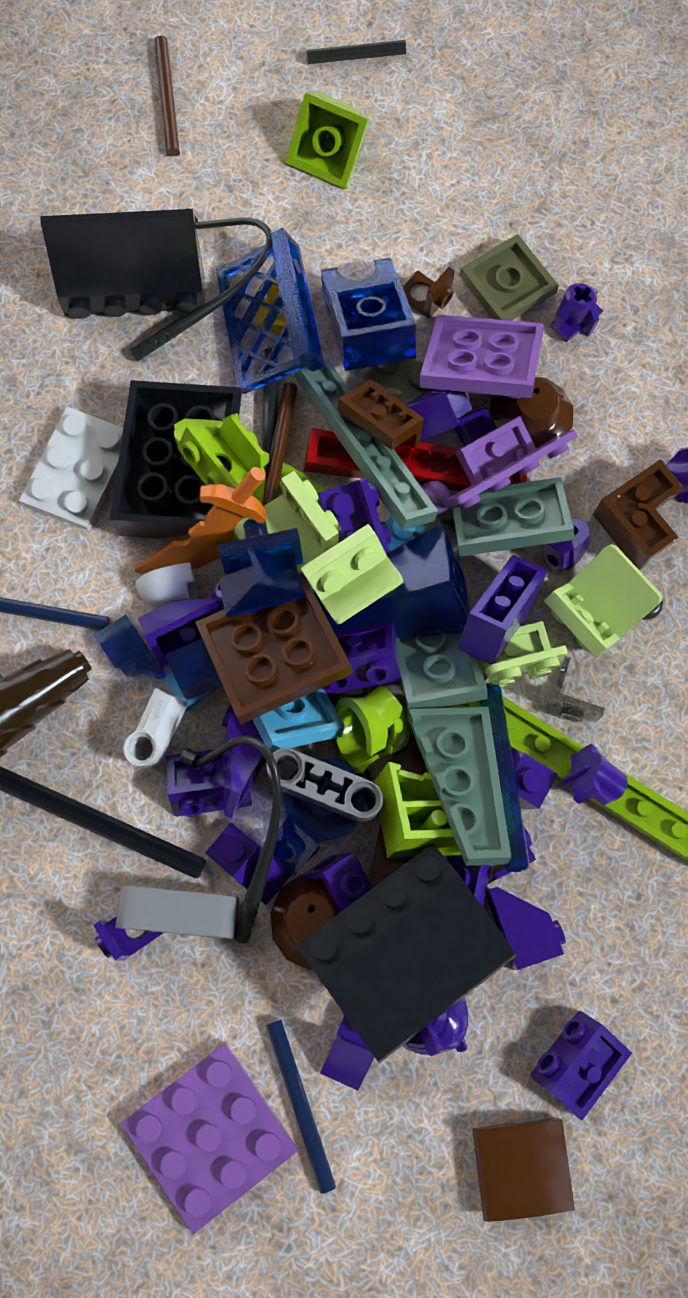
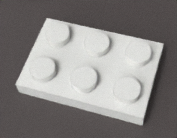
M66 406L19 499L21 505L89 531L116 477L123 428Z

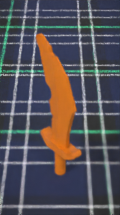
M253 467L236 489L223 484L201 486L200 501L214 505L205 516V521H200L189 529V539L173 541L148 559L137 563L134 569L135 572L148 573L163 567L190 562L192 569H197L229 554V543L236 525L243 516L255 520L258 524L266 521L264 506L256 497L252 496L265 479V473L260 468Z

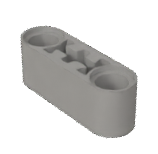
M282 748L272 753L277 765L282 761H292L298 767V772L292 779H280L281 791L360 823L369 822L379 814L383 803V795L375 783L293 749ZM267 764V773L272 783L271 773ZM305 769H311L309 772L310 779L322 782L325 777L331 778V786L337 790L343 791V784H349L350 786L345 793L344 805L337 803L340 793L327 790L324 795L318 794V786L306 780L305 788H300L305 778ZM361 791L371 794L375 800L373 809L368 812L356 810L351 803L354 794Z
M121 886L115 928L234 939L239 897L138 886Z

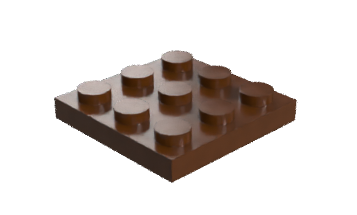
M304 574L196 622L240 725L353 674L352 667Z

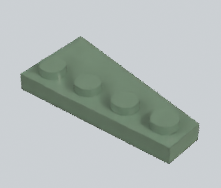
M489 708L408 709L407 719L465 865L508 864L511 859Z

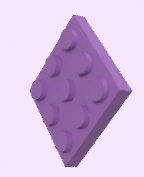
M437 314L420 373V388H429L435 391L469 392L474 395L492 394L503 395L509 398H532L544 323Z
M224 1043L121 1122L122 1127L193 1235L299 1150L227 1043Z

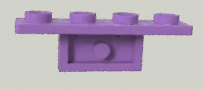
M519 416L455 451V454L471 485L443 501L445 507L449 508L459 505L460 509L463 510L476 504L481 500L479 493L489 488L491 493L510 484L509 476L517 471L521 476L539 467L538 459L547 455L551 459L569 449L567 442L578 437L576 431L572 430L560 434L536 448Z

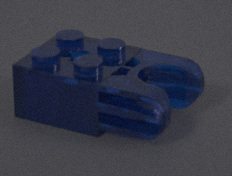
M390 257L374 260L375 270L373 274L359 280L344 277L339 272L338 267L320 269L324 301L344 371L416 359V323L400 277H397Z

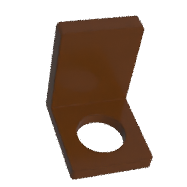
M448 267L435 282L420 271H416L398 291L397 296L430 319L438 308L443 309L450 302L454 294L452 284L455 270ZM424 284L429 287L426 300L418 301L411 296L410 291L414 285Z

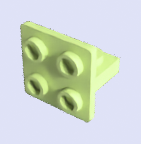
M369 524L300 568L336 624L343 623L404 582L399 571L387 557L376 533Z

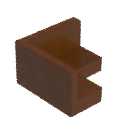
M660 459L602 498L592 515L623 554L640 571L651 558L675 543L679 538L657 509L679 495L684 487Z

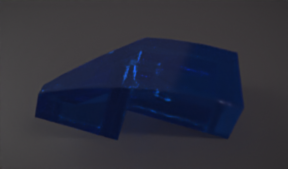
M126 614L93 635L113 666L120 668L125 676L135 677L136 673L154 675L156 679H163L167 676Z

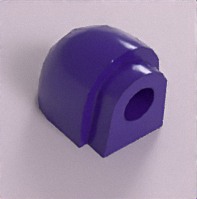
M571 518L574 527V540L541 545L543 560L552 570L556 572L570 570L583 558L587 551L590 537V528L583 520Z

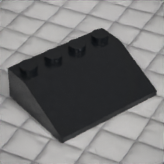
M193 209L40 216L56 294L65 316L70 315L77 319L87 318L90 314H107L112 317H120L128 312L156 315L161 311L167 310L189 313L205 304L204 268Z
M130 381L109 519L119 536L154 539L189 535V529L197 523L205 521V516L214 505L200 501L201 486H206V484L177 448L178 445L174 437V424L183 419L223 421L222 419L237 413L239 416L242 387ZM216 456L227 471L230 472L231 464L228 459L223 456Z
M434 843L296 945L379 1064L516 957V953Z

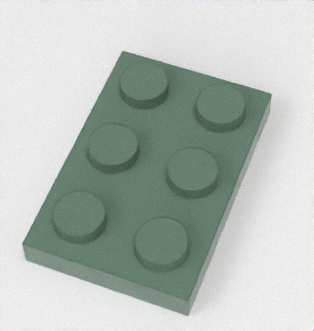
M561 477L511 484L492 493L488 488L479 493L481 500L476 504L463 510L460 509L459 505L452 507L459 557L574 540V527Z
M461 604L386 617V623L393 622L396 633V654L401 672L400 682L407 709L442 708L487 699V686L478 659L457 649L466 624Z

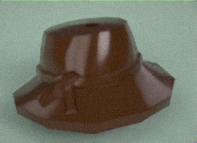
M535 377L532 398H509L503 395H494L491 399V417L496 427L498 428L520 416L536 448L560 434L569 432L573 427V404L563 388L544 377Z
M299 875L280 889L270 912L273 941L286 960L308 970L313 969L296 945L340 913L322 878L304 880ZM311 907L315 908L313 913L308 912Z

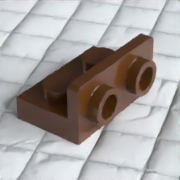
M371 379L338 398L337 410L390 450L403 442L411 448H415L420 444L424 418Z

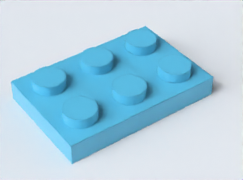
M323 688L252 719L261 738L271 752L282 748H292L341 737L345 728Z

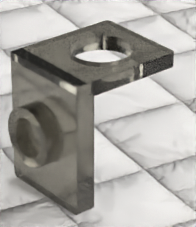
M565 656L557 668L546 706L559 710V715L564 719L573 722H582L583 719L596 723L604 715V707L560 693L571 657Z

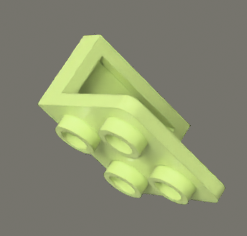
M295 471L281 479L283 494L264 506L266 510V521L264 523L258 524L255 520L246 517L239 521L234 530L236 537L272 587H276L302 573L301 567L339 543L338 531L341 530L337 519L330 510L324 512L316 502L319 500V497L312 484L307 479L302 482Z
M611 544L603 548L569 583L554 590L544 602L550 607L553 617L558 622L565 624L576 636L579 646L597 658L650 613L662 601V595L616 545Z
M540 621L519 627L495 664L490 665L482 660L478 661L486 685L491 684L493 689H498L514 684V679L528 674L529 679H536L551 674V669L559 667V661L568 652L566 646L551 649L544 623Z

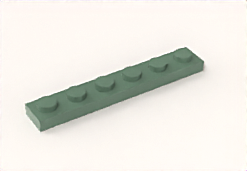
M329 359L297 365L295 378L362 474L368 479L369 484L375 486L379 498L399 527L405 530L434 522L438 513L437 508L395 450H390L337 410L338 398L351 390Z

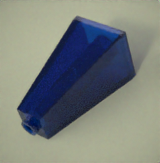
M443 525L434 527L387 553V557L399 571L404 582L343 623H335L314 592L334 632L393 622L396 638L461 633L471 611L466 576Z

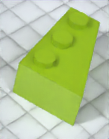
M388 762L373 782L380 788L383 795L379 817L387 858L415 857L432 843L443 855H461L430 774L427 772L423 775L401 770V765ZM502 794L510 843L519 832L510 797Z

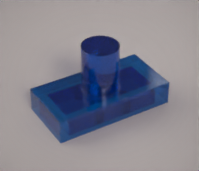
M248 519L243 524L246 539L218 545L226 580L303 564L297 528L269 534L266 521L261 524L253 519Z

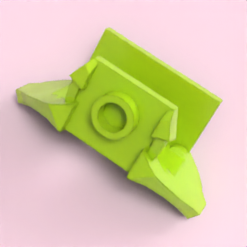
M237 413L222 419L223 421L183 419L174 424V437L178 445L177 448L206 485L223 484L236 489L253 467H258L265 473L263 467L269 463V453L264 452L260 448L256 436L242 425ZM216 456H223L228 459L231 464L230 472L227 471ZM265 479L252 494L261 504L264 496Z

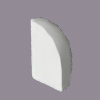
M190 562L150 571L138 578L135 583L140 598L153 609H157L171 601L199 599L194 572Z

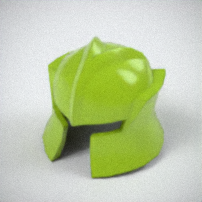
M382 685L378 686L366 697H343L335 706V710L345 728L342 736L334 738V742L343 762L356 773H362L372 762L379 758L378 754H392L405 747L410 741L411 727L407 719L406 709L401 701Z

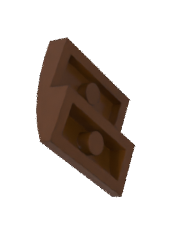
M548 1118L519 1124L503 1123L472 1129L483 1221L524 1219L575 1210L562 1119Z

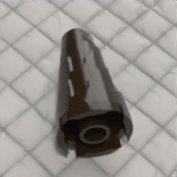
M67 649L43 661L38 659L5 677L0 675V758L8 752L7 749L36 729L35 724L66 703L65 698L77 691L89 680L87 673L92 668L81 651L73 653L70 649Z

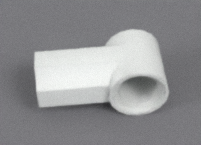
M155 688L136 731L130 734L124 742L123 750L127 761L135 766L150 768L160 767L165 764L166 756H170L171 753L170 742L188 702L173 694ZM150 740L153 745V751L150 757L145 759L142 748L144 743Z

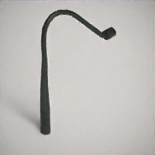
M194 214L196 229L237 225L258 227L266 235L264 250L253 267L219 296L171 322L165 328L163 327L140 344H137V346L131 348L130 350L137 361L142 360L143 357L154 352L226 303L258 272L268 258L273 245V234L267 224L258 219L247 217L198 222Z
M247 735L235 737L203 757L190 748H185L180 755V762L196 769L206 765L237 745L248 744L259 749L267 761L273 785L272 811L267 836L247 889L245 902L241 909L242 913H240L239 923H237L235 930V941L243 944L248 943L255 923L254 919L257 916V909L262 899L278 837L281 807V780L275 758L264 742Z

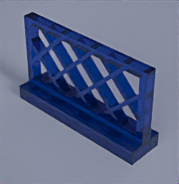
M283 227L270 233L272 248L268 258L273 256L274 262L267 274L258 271L236 294L222 305L237 386L242 387V394L249 393L306 367L312 372L325 367L300 247ZM265 245L216 269L220 294L230 287L229 276L240 271L244 272L245 275L253 267L262 254ZM256 277L263 281L253 297L245 292L253 278ZM272 284L280 289L273 305L263 301ZM244 299L251 303L243 318L240 319L235 316V310L240 301ZM259 307L269 310L262 325L258 327L251 324ZM278 314L286 318V323L279 336L269 332ZM247 329H250L257 334L247 350L241 347V340ZM268 337L274 340L275 343L267 358L257 355V352L265 338ZM285 345L292 348L293 360L281 365L275 363ZM255 359L263 363L258 374L247 379L246 372L252 361Z

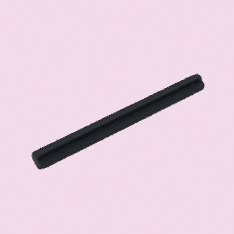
M0 766L1 791L188 876L199 878L206 865V860L203 857Z

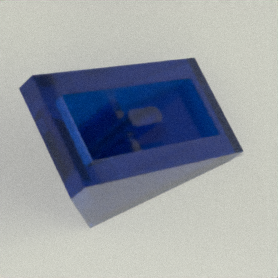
M248 550L219 582L227 618L305 598L295 561Z

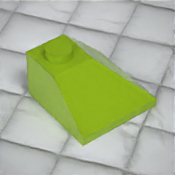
M319 91L305 93L285 163L347 189L370 119L351 105Z

